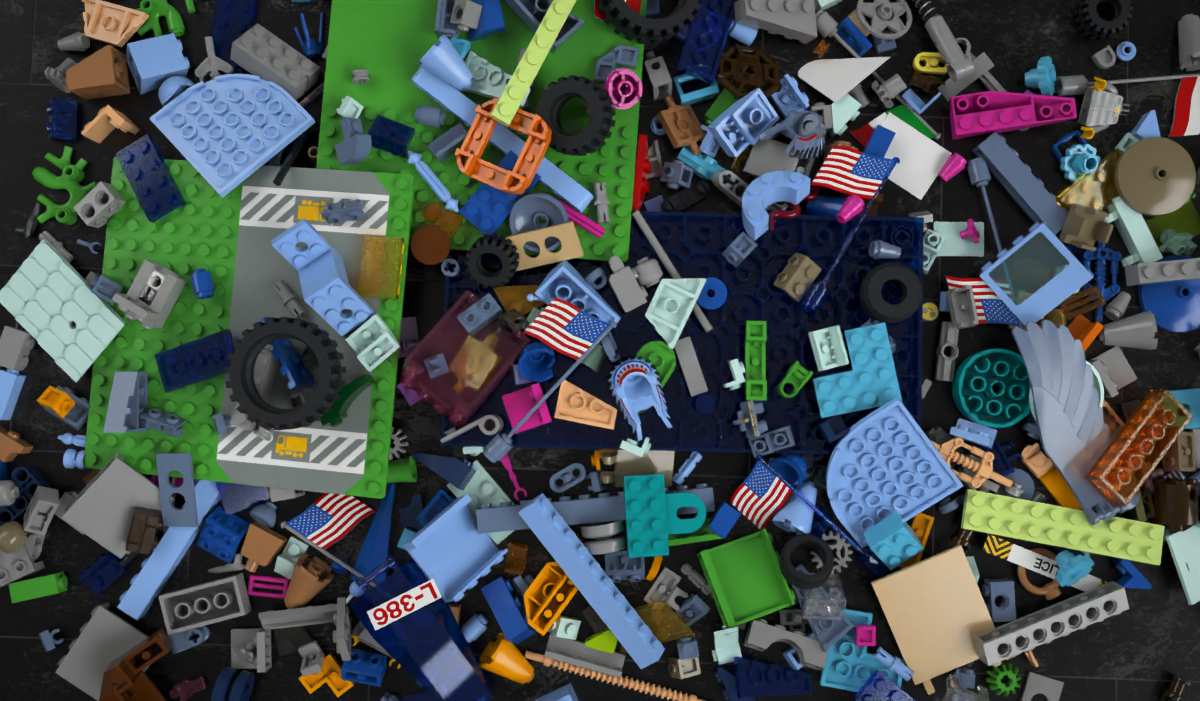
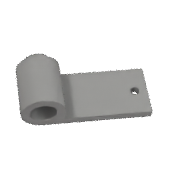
M487 415L457 431L455 427L444 432L447 436L440 440L442 443L448 442L477 426L486 435L498 434L502 431L504 423L498 415Z

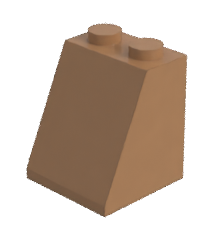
M111 45L103 47L66 70L65 85L67 89L84 100L130 94L126 56Z

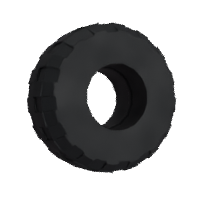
M885 263L876 266L865 275L860 285L859 297L862 307L870 317L880 322L897 323L904 321L917 311L922 301L923 288L919 277L911 268L900 263ZM885 282H892L899 288L900 299L895 305L885 302L882 298L881 288Z

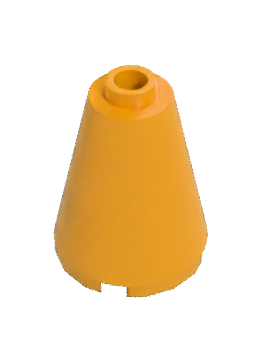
M504 633L497 634L495 637L498 639L494 643L490 641L479 659L482 663H479V666L522 685L530 683L535 675L533 673V666L513 643L507 641Z

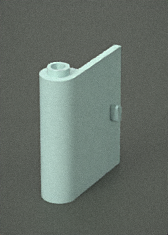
M1200 520L1198 524L1185 531H1176L1166 536L1189 605L1200 601Z

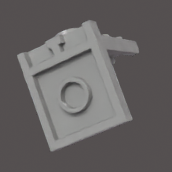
M346 597L337 598V604L308 606L296 609L288 608L278 611L269 610L267 612H260L258 615L264 630L334 622L336 630H333V641L336 643L337 654H341L343 661L351 660L352 617H349Z

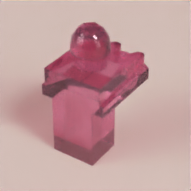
M202 676L191 681L185 679L179 684L174 685V689L170 691V697H179V701H186L193 696V693L207 688L204 677Z

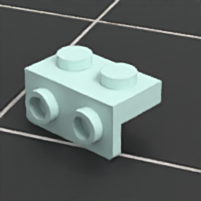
M839 325L808 333L818 372L849 364L848 353L845 349L843 334Z

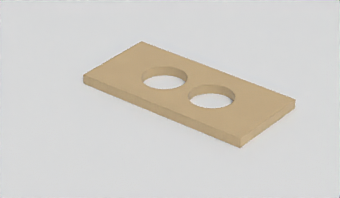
M573 221L505 237L506 241L509 239L512 241V247H517L515 253H519V259L517 260L519 261V266L516 271L584 256ZM550 236L558 238L562 245L561 250L558 252L549 251L545 246L546 238ZM532 241L538 244L540 254L537 257H530L525 253L524 244L526 242Z

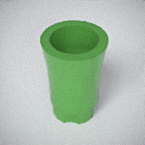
M412 455L389 461L387 483H415L417 481V467Z

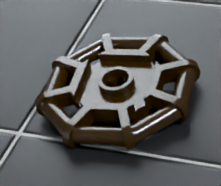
M734 43L729 49L715 56L714 61L716 63L717 75L715 80L718 84L725 87L736 100L750 93L742 91V89L755 90L760 88L765 97L768 98L775 92H779L782 88L780 83V64L774 62L762 51L761 47H748ZM732 55H736V56H737L736 59H735V58L731 59V58H729V57H731ZM724 65L729 67V72H724ZM765 84L770 86L765 91H763L762 86H764Z

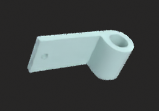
M722 626L723 630L714 632L715 649L711 650L714 662L718 661V664L722 665L742 660L738 642V627L727 629L726 626Z

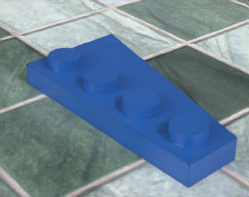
M263 317L258 322H266L267 318L272 317ZM282 338L269 343L274 347L272 351L274 358L278 359L282 364L280 370L283 376H288L290 380L287 384L290 390L310 388L316 384L312 372L304 366L301 355L292 347L290 338Z

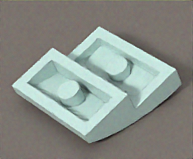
M378 313L345 339L358 354L356 356L369 372L401 347Z

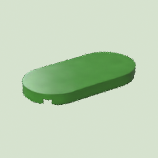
M651 341L640 348L636 357L642 356L644 359H649L655 365L656 371L660 373L659 379L662 381L661 388H663L675 369L676 356L673 349L669 348L665 342Z

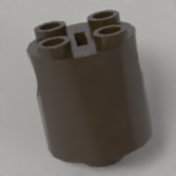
M1178 477L1154 479L1156 523L1164 525L1169 531L1177 532L1185 531L1198 524L1197 479L1185 478L1184 480H1178Z

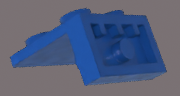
M219 505L206 518L197 545L230 564L233 561L240 541L246 536L251 523Z

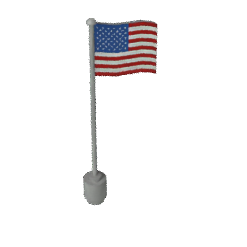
M324 493L303 513L289 522L284 521L281 523L282 529L286 528L390 599L395 598V596L325 550L346 536L361 520L376 512L350 495ZM424 606L404 616V618L417 627L426 629L433 620L434 615L431 614V610Z

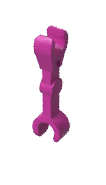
M506 454L501 459V462L509 472V477L516 488L514 497L519 501L517 492L523 491L525 497H527V491L519 486L516 474L512 470L511 460L508 454Z

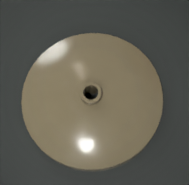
M1149 137L1130 145L1121 154L1115 167L1114 180L1120 198L1128 207L1143 215L1160 216L1179 209L1188 201L1195 187L1196 172L1190 155L1181 145L1167 138Z

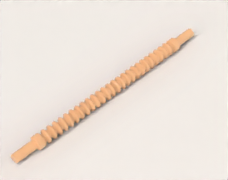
M526 650L525 658L541 662L544 666L550 667L552 665L553 668L558 667V670L563 668V671L569 670V673L574 671V674L580 673V676L584 674L585 677L590 676L591 679L595 677L596 680L601 679V682L606 680L607 684L612 682V685L616 683L618 687L620 685H623V688L627 686L629 690L634 688V691L639 690L640 693L644 691L645 694L650 693L651 696L655 694L656 697L661 696V699L666 697V700L672 699V701H706L697 698L693 694L688 696L687 693L682 694V691L677 693V690L671 691V688L666 690V687L660 688V685L656 687L655 684L650 685L649 682L645 684L644 681L639 682L638 679L634 681L633 678L628 679V676L625 678L621 676L619 678L544 657V655Z

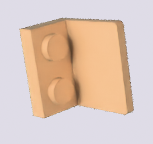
M107 105L99 110L98 115L93 121L88 122L84 126L81 134L100 144L115 128H120L125 133L129 131L134 135L140 129L125 114Z

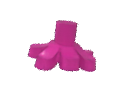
M971 218L967 220L966 230L959 232L961 239L970 237L974 243H979L978 237H980V233L975 231L974 220Z

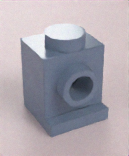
M695 633L675 636L679 660L699 657Z

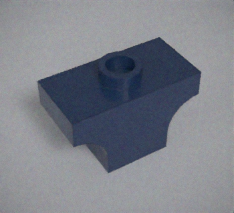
M423 493L412 495L410 505L399 508L403 528L415 527L419 531L424 527L416 520L425 507Z

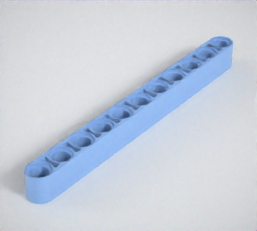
M420 67L411 78V82L470 128L477 115V112L474 110L478 105L450 84ZM499 123L496 124L488 141L504 155L512 150L519 156L525 145L522 139ZM543 157L537 173L542 177L539 182L575 210L582 213L594 196Z

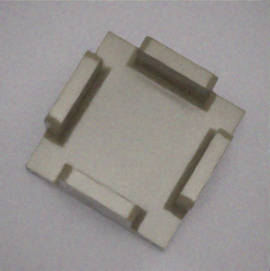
M1072 203L1059 240L1083 249L1096 251L1097 247H1094L1095 241L1107 243L1114 225L1104 222V218L1109 217L1110 214L1103 210Z

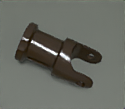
M914 69L907 85H913L922 89L927 94L936 96L937 93L930 90L931 85L935 82L942 85L946 83L931 75L925 76L918 73V70Z
M960 528L957 536H954L949 549L961 545L966 556L975 531Z
M1173 674V681L1170 687L1165 689L1160 701H1164L1165 697H1172L1176 701H1183L1182 695L1186 687L1190 686L1191 683Z

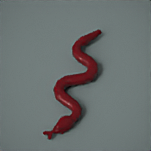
M810 186V194L803 200L808 201L817 198L819 187ZM786 202V205L792 211L775 210L769 214L770 229H775L774 218L776 217L788 219L799 216L801 212L799 204L794 205Z

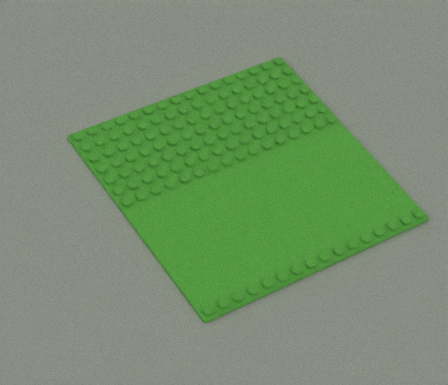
M332 0L316 169L410 174L414 176L409 246H411L413 234L419 228L426 225H435L442 228L448 234L452 250L469 251L474 242L479 237L483 238L484 234L460 212L456 213L453 210H446V202L440 200L418 173L415 165L407 162L409 157L408 150L413 153H420L422 155L420 160L425 162L450 192L451 198L459 200V211L482 184L481 182L469 179V176L460 170L455 153L440 163L429 149L428 144L458 123H461L466 131H469L470 128L411 82V78L420 68L417 63L440 38L435 33L438 0ZM500 0L506 32L488 35L485 39L471 41L470 50L495 67H499L505 73L513 75L517 67L520 50L525 48L526 51L535 34L505 0ZM577 0L570 13L577 18L580 17L585 22L554 53L548 52L532 82L534 93H529L528 95L531 114H534L535 111L538 112L539 107L535 106L537 100L541 101L543 96L540 94L543 89H549L548 84L552 81L557 83L558 78L563 76L568 78L569 75L582 76L593 81L597 60L611 52L618 45L639 48L636 69L616 66V69H630L637 74L641 81L644 44H638V39L634 38L631 41L626 40V34L620 32L619 35L614 32L616 28L595 18L594 0ZM642 0L639 15L646 17L647 0ZM460 30L459 38L469 41V31ZM470 50L468 51V53L466 54L465 58L463 59L464 62L466 61V59H467V57H468V55H469V53H470ZM359 69L368 70L370 82L362 85L353 84L352 79L354 77L351 75V72ZM595 82L599 84L600 87L604 88L605 83ZM458 90L476 105H482L489 100H493L492 98ZM346 96L352 97L364 107L358 119L361 120L364 135H371L372 140L368 157L356 165H340L335 145L345 140L340 120L344 118L337 114L336 109L340 108L341 100L345 99ZM575 97L570 99L561 110L560 124L563 131L568 135L580 134L589 124L590 116L586 112L587 108L581 102L583 98ZM640 99L634 106L628 109H617L612 106L616 115L612 116L615 126H611L610 132L612 134L610 138H605L606 144L603 147L598 146L596 152L587 153L585 156H572L557 152L548 146L544 155L547 160L594 196L581 214L597 224L598 217L597 209L594 207V201L596 200L593 184L606 182L607 200L610 201L608 205L610 223L604 224L603 222L599 224L605 228V233L601 238H597L574 223L584 253L583 257L574 259L609 261V257L616 255L622 262L628 261ZM428 105L443 108V112L446 113L444 125L441 124L440 128L420 125L419 122H415L417 106ZM506 127L526 143L527 135H519L518 131ZM488 142L480 159L497 166L505 155ZM539 181L528 193L548 194L566 203ZM510 216L495 232L497 237L513 235L510 228ZM540 216L542 221H546L544 216ZM560 245V246L557 247L556 249L552 250L551 252H558V251H560L562 245ZM524 247L527 255L538 256L540 252L531 251Z

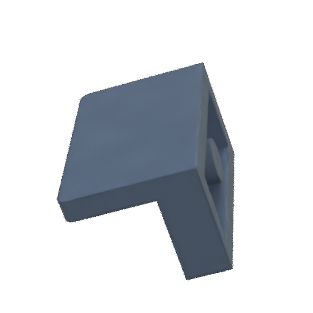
M458 123L428 144V147L441 163L454 154L456 148H461L468 131L465 130L461 123Z

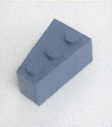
M115 372L103 433L147 432V428L143 424L144 419L140 418V415L147 412L148 372Z

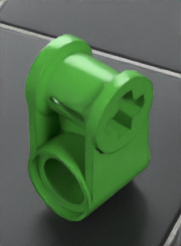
M796 360L778 384V395L782 398L794 397L810 379L813 372L806 370ZM785 384H789L792 387V392L789 395L783 391Z

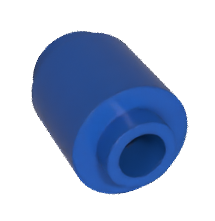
M206 269L194 270V274L190 275L194 295H197V299L213 297L215 289L211 272L206 271Z

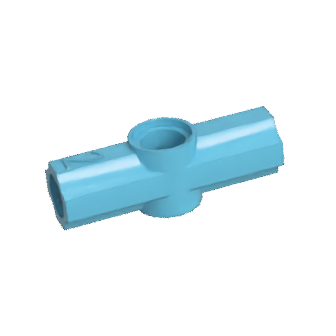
M684 146L677 156L679 161L693 168L696 175L713 182L712 178L716 171L726 170L719 166L715 159L706 154L702 155L700 153L694 156L690 146Z

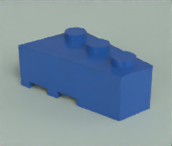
M499 577L481 588V591L507 641L517 645L537 632L527 624L526 613L522 608L523 604L519 597H516L513 593L514 587L510 580Z

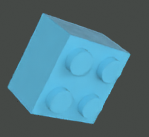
M897 511L864 532L870 549L890 570L924 550L917 534Z

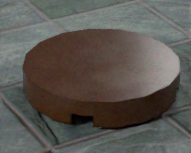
M426 225L419 228L413 234L411 251L420 263L436 265L442 263L449 256L451 241L448 234L442 228L435 225Z

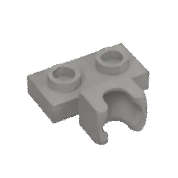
M664 566L643 600L659 611L665 603L678 611L680 607L675 602V598L677 596L687 598L688 593L677 586L681 576Z

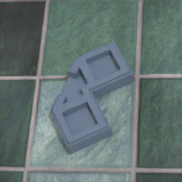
M618 45L611 52L599 58L596 62L593 81L605 83L608 75L616 70V66L636 69L639 48Z

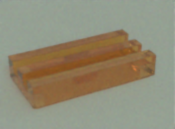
M1096 285L1065 299L1060 303V306L1066 315V319L1070 320L1106 303L1099 287ZM1096 292V294L1066 307L1067 304ZM1099 298V301L1069 313L1070 310Z

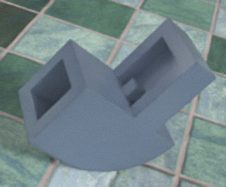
M344 118L340 120L345 140L335 145L340 165H356L368 157L372 145L371 135H364L360 119Z

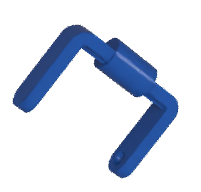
M1075 130L1070 134L1066 133L1057 139V143L1052 145L1051 149L1060 163L1063 156L1057 147L1071 140L1074 135L1081 145L1088 144L1084 138H1080L1082 136L1080 131Z

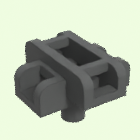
M795 599L794 605L779 610L780 625H788V630L792 633L794 631L805 632V624L809 623Z

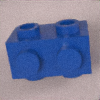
M351 649V660L343 662L341 679L380 687L387 667V656L380 653L365 652L361 649Z

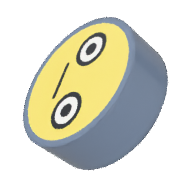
M933 302L923 303L918 308V316L923 321H933L939 315V309Z

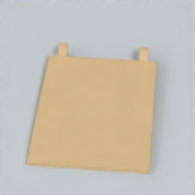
M961 545L871 582L906 666L914 670V674L911 675L914 684L923 683L928 695L935 693L930 679L979 659L973 637L992 630L995 626ZM1001 661L994 665V667L1000 666L1002 664Z

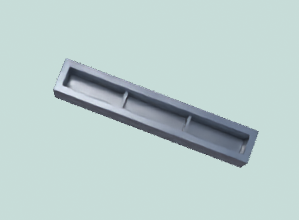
M995 131L972 150L978 158L983 157L984 161L987 162L990 172L1034 223L1038 222L1041 224L1045 221L1047 223L1046 226L1054 235L1063 229L1069 212L1056 202V197L1044 188L1043 182L1031 173V168L1018 158V153L1006 144V140L1001 134Z

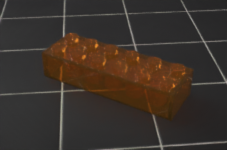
M1167 389L1151 390L1084 478L1111 505L1127 506L1192 419L1193 415Z

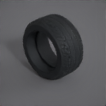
M799 534L789 539L784 545L779 559V566L782 575L788 583L800 589L811 590L822 586L829 579L834 567V555L830 546L822 538L812 534ZM800 549L813 551L822 560L823 569L816 574L801 573L792 565L790 555Z

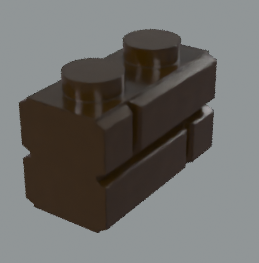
M135 507L126 541V551L150 554L151 549L156 548L158 536H155L156 530L161 529L163 518H160L159 510Z

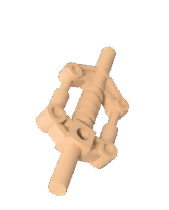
M955 437L940 445L931 441L950 468L951 459V461L959 465L961 464L963 467L966 466L967 469L975 472L973 477L963 472L952 469L960 480L968 483L971 487L979 488L989 478L1008 488L1011 487L1012 480L992 471L994 460L992 452H986L975 446L972 447L964 443L961 437ZM962 446L970 450L971 453L981 457L980 463L974 462L973 459H969L967 456L964 457L963 454H959L957 451L954 452L955 449Z

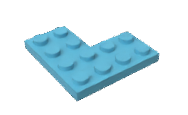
M885 322L844 330L853 370L813 378L821 418L880 407L897 396L902 402Z
M838 607L854 627L829 648L825 667L821 671L819 684L821 686L899 700L902 677L894 671H889L886 665L873 657L874 653L867 652L868 646L855 645V625H871L873 614ZM899 658L900 662L905 665L904 659Z

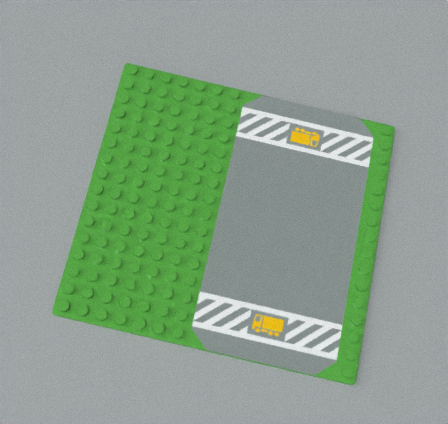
M114 157L111 184L126 202L117 213L107 219L102 274L105 273L106 277L123 285L124 288L120 294H127L146 259L159 263L186 279L187 282L162 329L153 328L149 330L141 326V321L126 317V312L117 307L118 303L112 304L106 301L126 322V325L93 363L89 401L91 406L88 412L84 467L102 469L119 452L125 456L124 462L140 474L158 475L156 453H191L193 476L197 480L384 498L386 496L399 348L369 372L356 357L358 354L345 340L365 322L344 336H341L304 301L298 271L272 246L271 240L305 218L342 256L349 285L368 303L375 314L378 313L400 344L414 176L410 174L290 167L282 184L276 186L273 180L281 166L263 165L222 198L189 161ZM360 199V201L363 200L365 203V208L362 210L367 218L357 221L340 222L338 224H328L321 211H324V206H327L328 203L342 202L343 208H345L346 201ZM299 242L296 244V246L301 248L304 247L307 243ZM206 269V271L211 272L215 289L213 297L197 299V295H194L190 275L194 274V270ZM161 278L158 281L159 286L161 284ZM284 280L291 292L298 296L297 300L307 311L306 315L302 314L304 317L301 320L318 325L319 329L326 330L329 333L328 337L331 340H335L338 344L335 348L344 357V359L340 360L341 367H346V373H342L341 381H345V385L363 375H372L375 383L356 397L346 412L348 416L342 419L343 423L333 428L331 426H323L321 421H316L310 426L298 429L274 430V435H270V441L258 437L254 430H245L234 425L226 427L227 433L216 435L212 415L223 413L224 419L230 418L231 412L237 401H231L229 396L233 394L232 388H226L225 383L230 381V373H225V367H230L231 360L227 359L229 353L235 352L236 347L233 346L235 340H242L244 338L242 332L246 329L252 330L255 328L253 324L263 317L295 318L289 308L282 304L283 300L273 289L274 285L278 286L277 282ZM343 309L341 313L346 314L349 313L351 310ZM290 338L292 347L301 355L307 345ZM267 344L265 346L266 348L274 349L273 345ZM280 364L268 404L281 409H291L288 405V398L291 394L304 393L308 396V399L313 396L318 386L320 371L319 368L310 370L316 382L312 387L290 390L287 385L290 380L288 376H283L280 370L282 364ZM115 372H148L147 411L151 408L160 409L162 412L175 414L180 418L186 419L187 422L181 425L183 429L182 435L174 437L163 433L164 426H162L161 431L147 428V432L103 433ZM301 398L295 399V402H297L295 403L296 406L302 404ZM171 471L169 477L183 478L178 471Z

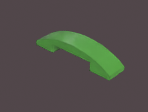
M746 321V401H767V321Z

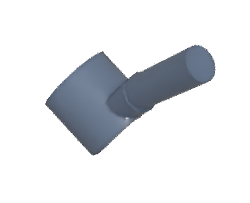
M81 239L77 240L78 244L90 248L94 254H101L95 251L97 245L104 247L103 244L98 242L89 243Z

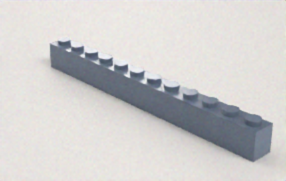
M707 483L696 484V488H688V485L676 486L675 490H669L668 487H665V494L692 493L703 501L706 512L715 511L713 487L707 486ZM618 491V495L610 496V492L598 493V497H590V494L579 495V499H571V496L559 497L558 501H551V498H547L563 517L567 525L625 520L623 491ZM521 500L520 504L512 505L511 501L501 502L500 506L492 507V503L480 504V508L476 509L478 534L530 529L518 512L531 500ZM680 507L676 515L697 513V509L695 507Z

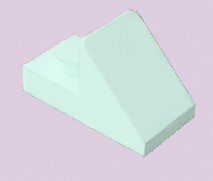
M291 536L283 553L277 557L274 571L291 580L297 560L306 553L310 544L295 536Z

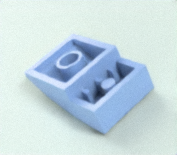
M756 88L731 105L707 128L729 157L737 158L749 144L754 145L760 139L759 136L765 130L771 128L780 117L760 88Z

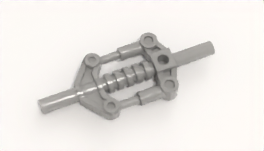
M212 36L204 37L208 57L195 70V75L199 77V81L204 82V77L209 72H211L209 75L212 77L210 80L220 76L219 71L232 74L234 67L216 57Z

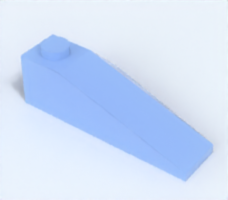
M566 260L560 261L547 274L535 291V294L547 305L554 298H559L572 303L590 316L607 323L611 321L617 323L621 319L599 293Z

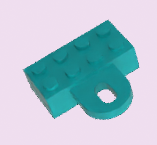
M664 474L622 476L627 556L629 558L669 555L668 534L692 533L703 525L706 519V508L703 501L698 496L687 492L665 494ZM680 507H695L697 509V515L694 518L679 519L676 512Z

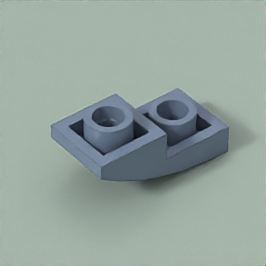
M789 425L760 434L759 437L748 439L754 458L796 445Z

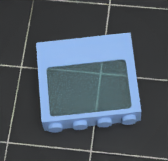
M1045 221L1041 224L1036 222L1028 229L1030 231L1029 234L1025 237L1020 235L1012 242L1014 246L1009 250L1005 248L997 254L998 259L995 262L991 263L989 261L981 268L982 272L979 275L1024 325L1027 322L1036 323L1094 278V274L1089 269H1086L1046 226L1047 223Z

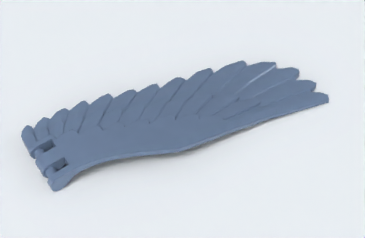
M1042 320L1041 328L1034 322H1027L1025 325L1026 331L1022 328L1014 327L1011 332L1027 370L1042 448L1073 492L1087 521L1093 526L1099 523V520L1110 519L1116 513L1121 514L1134 508L1140 501L1139 496L1134 495L1133 485L1128 484L1127 474L1122 470L1121 458L1116 456V444L1114 440L1109 438V426L1103 423V410L1101 407H1098V390L1092 387L1093 372L1091 366L1086 364L1085 352L1079 339L1074 340L1066 326L1059 324L1057 328L1050 320ZM1095 507L1097 513H1095L1091 508Z

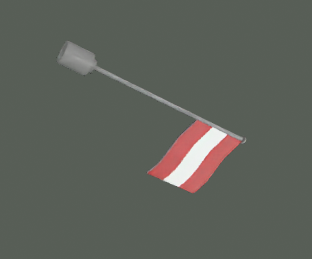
M1200 73L1108 80L1111 84L1181 79L1175 97L1173 123L1168 137L1200 135ZM1084 75L1059 76L1056 79L1055 90L1058 96L1084 94L1086 86H1094L1096 82H1088Z

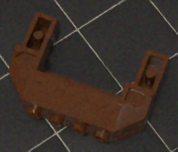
M162 628L110 663L104 672L99 701H167L143 671V669L167 654L174 644Z

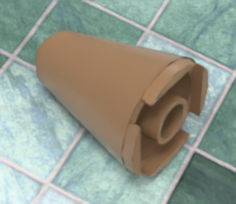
M309 554L300 556L284 598L287 608H303L332 581L334 573H330L332 569L325 561L316 556L313 559L308 558Z

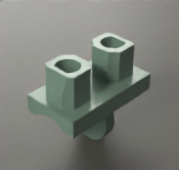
M1165 229L1160 235L1163 245L1158 249L1162 252H1172L1175 255H1180L1181 253L1191 255L1197 245L1191 241L1192 234L1177 233L1174 229Z

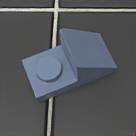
M692 593L679 606L680 609L673 612L672 616L687 628L706 615L710 607Z

